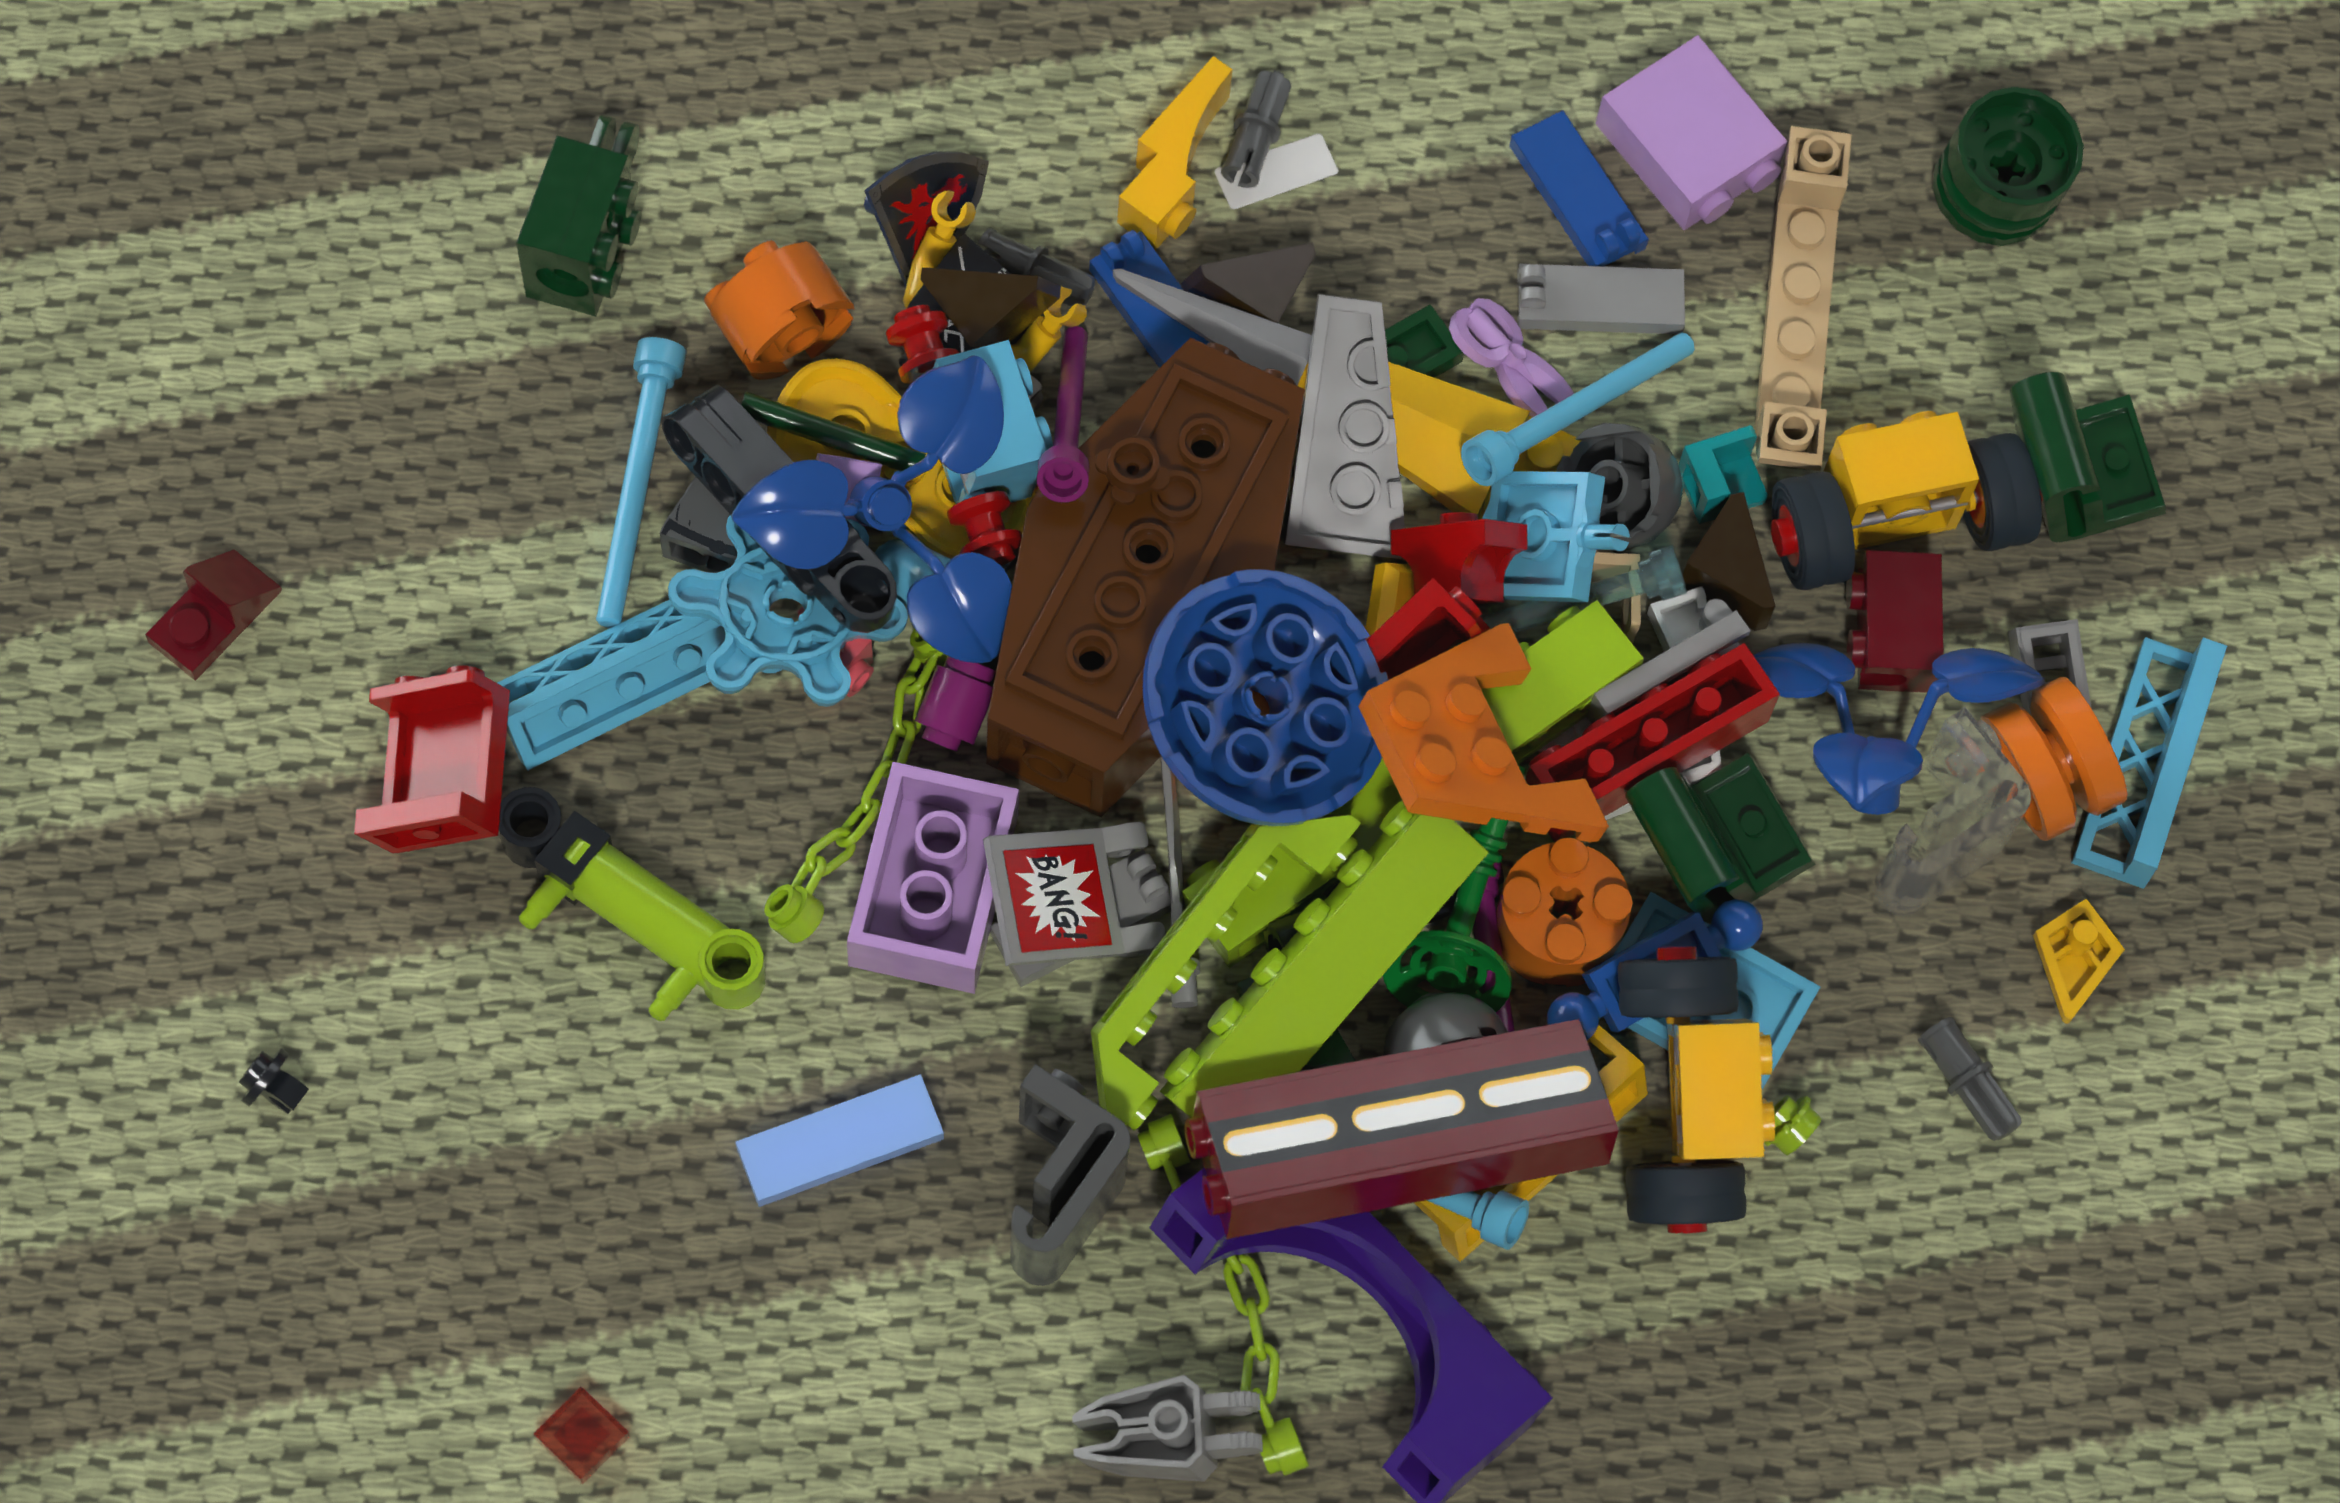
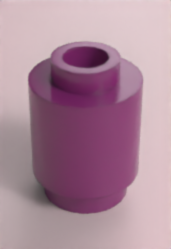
M947 656L943 667L937 665L915 718L916 722L926 725L922 738L956 752L962 740L974 745L990 705L993 691L991 683L996 671L978 663L964 662Z

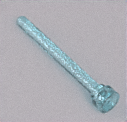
M1671 545L1648 552L1649 559L1638 562L1639 569L1591 583L1588 602L1531 601L1481 616V618L1490 629L1499 624L1509 623L1515 633L1552 622L1557 616L1573 606L1583 610L1596 600L1604 606L1647 593L1648 598L1661 595L1664 601L1687 594V589L1674 547Z

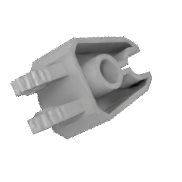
M1181 1375L1104 1396L1072 1416V1423L1082 1431L1118 1430V1434L1110 1442L1073 1449L1074 1456L1083 1464L1094 1469L1122 1476L1204 1482L1218 1467L1217 1459L1255 1455L1263 1452L1262 1435H1259V1433L1239 1431L1232 1434L1216 1435L1215 1422L1217 1417L1246 1416L1258 1412V1410H1261L1260 1393L1235 1391L1206 1394L1187 1376Z

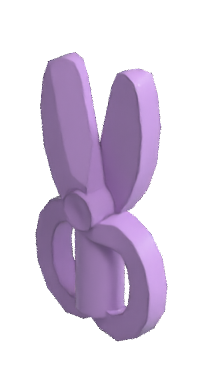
M1477 298L1468 308L1456 311L1451 317L1449 330L1456 345L1475 363L1484 367H1494L1499 382L1508 398L1515 406L1529 410L1530 416L1535 417L1548 409L1534 386L1555 404L1574 394L1565 379L1548 362L1522 346L1524 339L1521 329L1515 319L1502 306L1490 299Z

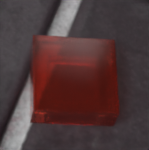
M582 1386L533 1433L535 1440L581 1484L630 1437L629 1431Z

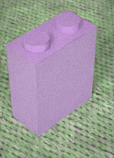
M1698 35L1602 96L1596 120L1598 128L1683 230L1688 229L1701 219L1705 224L1714 222L1729 210L1734 202L1733 199L1750 188L1753 193H1757L1769 186L1781 173L1780 164L1788 143Z

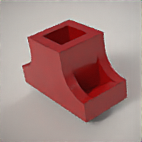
M1442 513L1440 514V524L1391 530V555L1402 557L1410 565L1414 577V595L1434 578L1448 593L1455 586H1458L1476 605L1504 603V576L1507 566L1515 555L1527 550V524L1490 519L1478 520V514Z

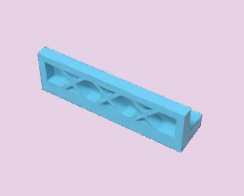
M669 599L497 682L510 690L507 731L520 761L528 771L709 683L710 681L706 674V663L710 654L717 650L724 642L726 636L725 629L712 619L689 617L681 614Z
M2147 637L2144 638L2110 744L2118 762L2124 746L2130 758L2119 762L2122 772L2136 767L2148 792L2144 800L2125 808L2122 804L2111 809L2112 814L2102 818V814L2096 816L2087 812L2071 861L2072 864L2143 889L2158 868L2227 645L2203 637L2192 654ZM2151 659L2186 671L2180 689L2160 698L2158 697L2146 676ZM2142 692L2147 703L2136 708L2140 693ZM2172 703H2175L2173 713L2170 718L2164 707ZM2153 712L2165 733L2163 744L2141 753L2129 731L2131 721ZM2158 757L2153 773L2147 762ZM2141 812L2135 829L2129 817ZM2118 822L2130 844L2125 863L2090 851L2097 831Z

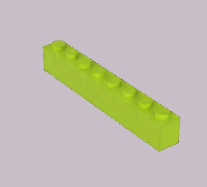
M1598 600L1583 610H1580L1577 606L1565 610L1550 623L1547 628L1549 634L1532 646H1529L1527 642L1519 643L1531 667V671L1522 684L1481 689L1518 765L1584 719L1588 714L1592 698L1596 692L1643 665V656ZM1383 758L1362 790L1347 803L1325 815L1347 814L1352 815L1361 822L1352 834L1359 842L1350 857L1359 849L1363 848L1367 852L1384 833L1380 829L1382 820L1397 803L1402 801ZM1277 846L1271 854L1278 860L1273 871L1255 891L1248 886L1244 888L1231 905L1238 912L1234 921L1216 942L1213 943L1209 939L1208 941L1227 966L1231 968L1265 944L1263 931L1268 929V924L1303 911L1311 902L1318 898L1325 901L1327 894L1334 886L1341 882L1337 879L1340 868L1334 872L1327 867L1321 875L1310 873ZM1215 859L1205 863L1187 879L1186 883L1189 887L1182 891L1185 909L1220 865L1218 860Z

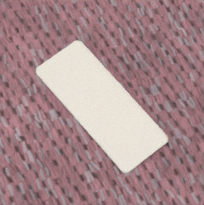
M1315 134L1269 150L1260 173L1259 183L1252 188L1238 186L1245 168L1244 163L1241 170L1237 171L1233 183L1223 178L1221 174L1222 167L1215 169V175L1231 209H1237L1338 173L1337 166L1321 134Z

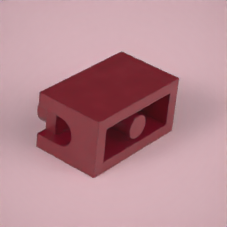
M1866 550L1864 569L1858 568L1857 572H1853L1846 585L1847 609L1857 610V630H1850L1847 657L1853 662L1855 668H1858V690L1927 693L1930 685L1934 681L1939 680L1932 674V663L1944 654L1942 554Z

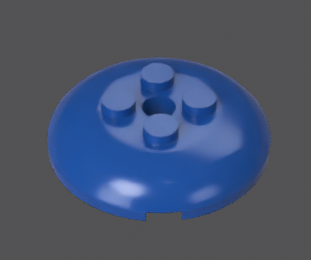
M1264 569L1235 571L1231 575L1214 579L1194 588L1165 615L1156 629L1145 659L1143 673L1144 709L1150 733L1162 759L1181 784L1194 796L1217 811L1241 821L1266 826H1290L1302 824L1307 820L1319 819L1338 809L1362 790L1382 759L1358 707L1368 690L1388 681L1387 673L1380 672L1376 659L1365 640L1370 637L1369 633L1357 617L1329 592L1310 581L1280 571ZM1252 691H1256L1264 696L1269 705V714L1265 716L1260 715L1261 710L1254 703Z

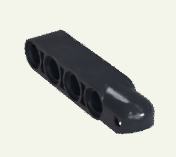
M719 385L713 386L695 397L690 404L687 403L680 406L662 419V430L671 449L730 515H732L738 503L755 484L775 470L793 463L791 458L732 394ZM847 519L849 536L844 549L828 564L818 568L798 569L787 566L771 557L760 546L800 591L808 596L814 595L829 613L850 631L869 633L881 629L892 618L897 598L896 582L886 565L862 541L857 531Z

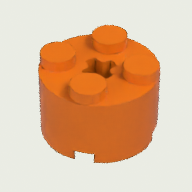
M773 240L759 244L744 257L745 268L730 280L712 288L704 298L712 318L753 378L759 380L772 379L788 373L789 371L783 362L804 350L811 359L822 354L843 336L854 319L847 310L855 309L854 304L817 249L807 241L790 244L781 248Z
M1562 838L1556 842L1536 847L1523 855L1508 873L1496 909L1497 927L1503 957L1510 967L1525 979L1542 985L1548 983L1570 987L1585 984L1586 982L1582 974L1613 957L1629 923L1633 902L1627 883L1620 870L1604 854L1574 838ZM1553 909L1558 913L1566 911L1573 916V918L1567 914H1564L1557 919L1551 914V912Z

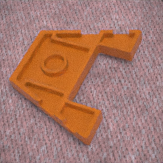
M1509 623L1499 624L1368 690L1358 707L1408 813L1487 825L1491 818L1519 822L1524 832L1546 835L1551 828L1575 831L1576 840L1597 842L1609 825L1586 778L1528 785L1481 690L1520 685L1531 671V667Z

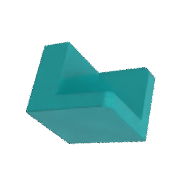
M1752 425L1684 446L1679 461L1683 488L1699 524L1715 520L1731 494L1744 492L1748 509L1766 502L1768 494L1751 457L1757 440V435Z

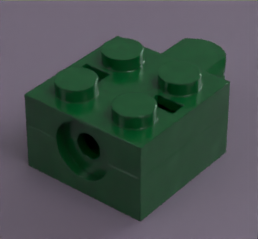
M600 115L589 144L556 136L516 241L526 297L595 317L603 297L610 299L614 297L622 273V264L617 262L623 244L633 245L641 223L642 212L639 209H635L634 205L638 192V182L631 180L630 173L639 143V125L627 121L624 122L615 139V118Z

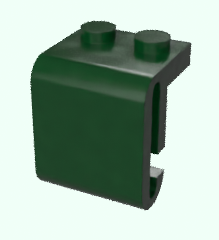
M2046 372L2033 375L2017 382L2011 387L2010 397L2017 435L2025 444L2034 467L2040 489L2042 515L2052 542L2060 543L2076 540L2166 514L2164 499L2130 394L2075 410L2065 375L2062 373Z
M1749 753L1695 785L1682 773L1679 774L1676 767H1669L1641 780L1625 794V798L1687 905L1694 912H1699L1706 923H1711L1715 910L1724 902L1740 899L1752 903L1816 865L1755 760Z

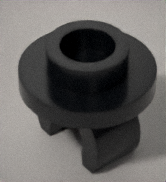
M281 1048L273 1058L264 1051L257 1056L238 1082L248 1089L241 1099L244 1104L249 1107L262 1094L270 1103L287 1114L296 1108L309 1088L292 1075L280 1069L289 1056L288 1052Z

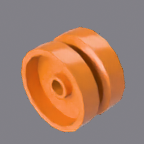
M2059 677L2033 690L2030 704L2031 715L2018 704L2008 702L1981 716L1980 726L1983 738L1999 777L2019 813L2040 840L2048 841L2075 827L2076 803L2083 810L2098 816L2126 802L2128 796L2126 783L2114 750L2092 708L2078 688L2068 678Z

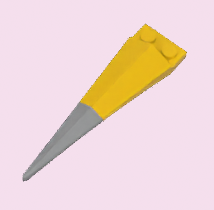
M1113 269V277L1116 283L1210 343L1226 346L1236 353L1241 361L1261 370L1270 368L1281 371L1291 377L1298 387L1305 389L1312 335L1123 269ZM1388 362L1399 473L1452 512L1478 514V520L1482 519L1490 501L1492 485L1482 486L1469 476L1462 462L1461 448L1466 441L1485 430L1509 432L1533 418L1530 416V411ZM1561 430L1519 454L1518 462L1515 464L1513 471L1557 472V467L1562 457H1570L1573 449L1581 441L1575 440L1577 437Z

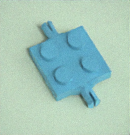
M1513 471L1510 475L1492 485L1490 501L1482 519L1527 524V550L1515 555L1507 566L1504 576V600L1588 602L1596 550L1623 551L1627 548L1629 542L1613 537L1630 538L1629 530L1624 524H1600L1605 484L1604 476L1591 472Z

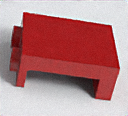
M1432 578L1366 641L1376 659L1380 672H1386L1388 680L1454 648L1458 643H1464L1482 634L1490 628L1480 617L1482 615L1481 610L1458 586H1455L1448 593Z
M464 665L452 666L446 670V674L426 678L420 676H401L395 679L394 684L371 688L369 703L386 711L389 715L382 805L356 810L354 834L391 853H403L498 836L510 690L485 677L483 670Z

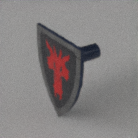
M934 151L906 160L885 173L864 190L866 194L864 208L867 213L875 215L905 287L912 261L928 228L936 227L938 224L934 220L931 211L934 198L941 192L954 191V196L947 206L948 216L952 220L958 218L966 202H972L976 210L983 192L989 164L988 160L960 151ZM969 225L964 228L955 229L953 235L956 237V240L967 231Z

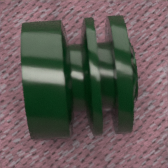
M2014 86L1990 91L1971 104L1935 165L1933 191L1939 210L1955 230L1976 242L2004 246L2027 240L2044 228L2082 168L2084 144L2077 122L2061 103L2038 90ZM1998 174L2004 177L2002 182L1997 180Z

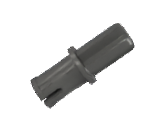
M1263 70L1257 75L1244 113L1237 115L1234 120L1233 127L1236 130V135L1227 160L1222 166L1221 174L1228 182L1233 183L1237 171L1241 170L1244 163L1245 168L1238 184L1239 187L1252 188L1258 185L1260 173L1270 145L1279 141L1281 130L1278 123L1291 90V82L1284 78V74L1280 71L1274 70L1270 72Z
M988 228L981 236L978 244L987 247L984 251L1010 274L1039 276L1062 287L1072 289L1070 296L1063 301V303L1070 306L1076 303L1086 306L1089 299H1091L1095 285L1094 277L1048 256L1047 248L1041 245L1036 249L1030 248L997 233L992 228Z
M1948 1017L1938 1022L1921 1035V1038L1918 1039L1919 1043L1926 1049L1950 1084L1947 1089L1948 1093L1951 1096L1957 1094L1960 1096L1989 1139L1993 1141L2001 1140L2021 1125L2020 1115L1990 1074L1994 1068L1989 1061L1983 1063L1956 1025L1953 1017Z

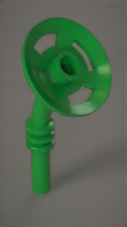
M1519 766L1523 776H1525L1527 769ZM1491 818L1487 825L1480 824L1478 830H1471L1470 835L1489 853L1458 888L1445 931H1421L1382 975L1389 991L1405 1006L1409 1007L1416 999L1430 993L1417 986L1423 980H1427L1434 988L1444 992L1456 991V993L1468 994L1481 999L1493 1008L1495 1012L1500 1010L1507 1002L1512 986V977L1507 964L1492 948L1471 938L1470 935L1488 878L1496 877L1498 872L1493 864L1501 863L1503 858L1498 853V850L1506 849L1508 844L1503 839L1508 820ZM1416 945L1417 947L1411 955L1410 965L1402 967L1401 957L1409 948ZM1428 951L1432 952L1431 960L1422 962V956ZM1469 966L1477 967V973L1469 978L1467 975ZM1488 970L1495 972V983L1489 990L1481 994L1478 989L1484 985Z

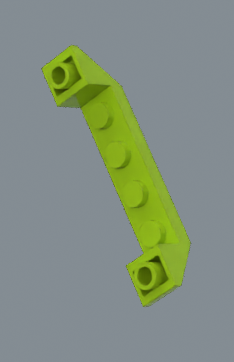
M1337 814L1307 820L1302 824L1290 826L1257 824L1249 826L1092 1028L1091 1039L1100 1107L1120 1119L1132 1130H1136L1152 1112L1158 1102V1099L1152 1095V1092L1159 1082L1118 1050L1125 1041L1135 1046L1145 1036L1157 1018V1015L1150 1009L1166 989L1175 994L1187 982L1198 963L1191 959L1195 951L1206 937L1214 943L1224 934L1238 914L1231 907L1233 902L1246 886L1255 891L1275 868L1278 860L1271 855L1275 848L1278 846L1310 873L1321 875L1327 867L1335 872L1346 862L1358 845L1359 841L1352 834L1361 824L1360 821L1352 815Z

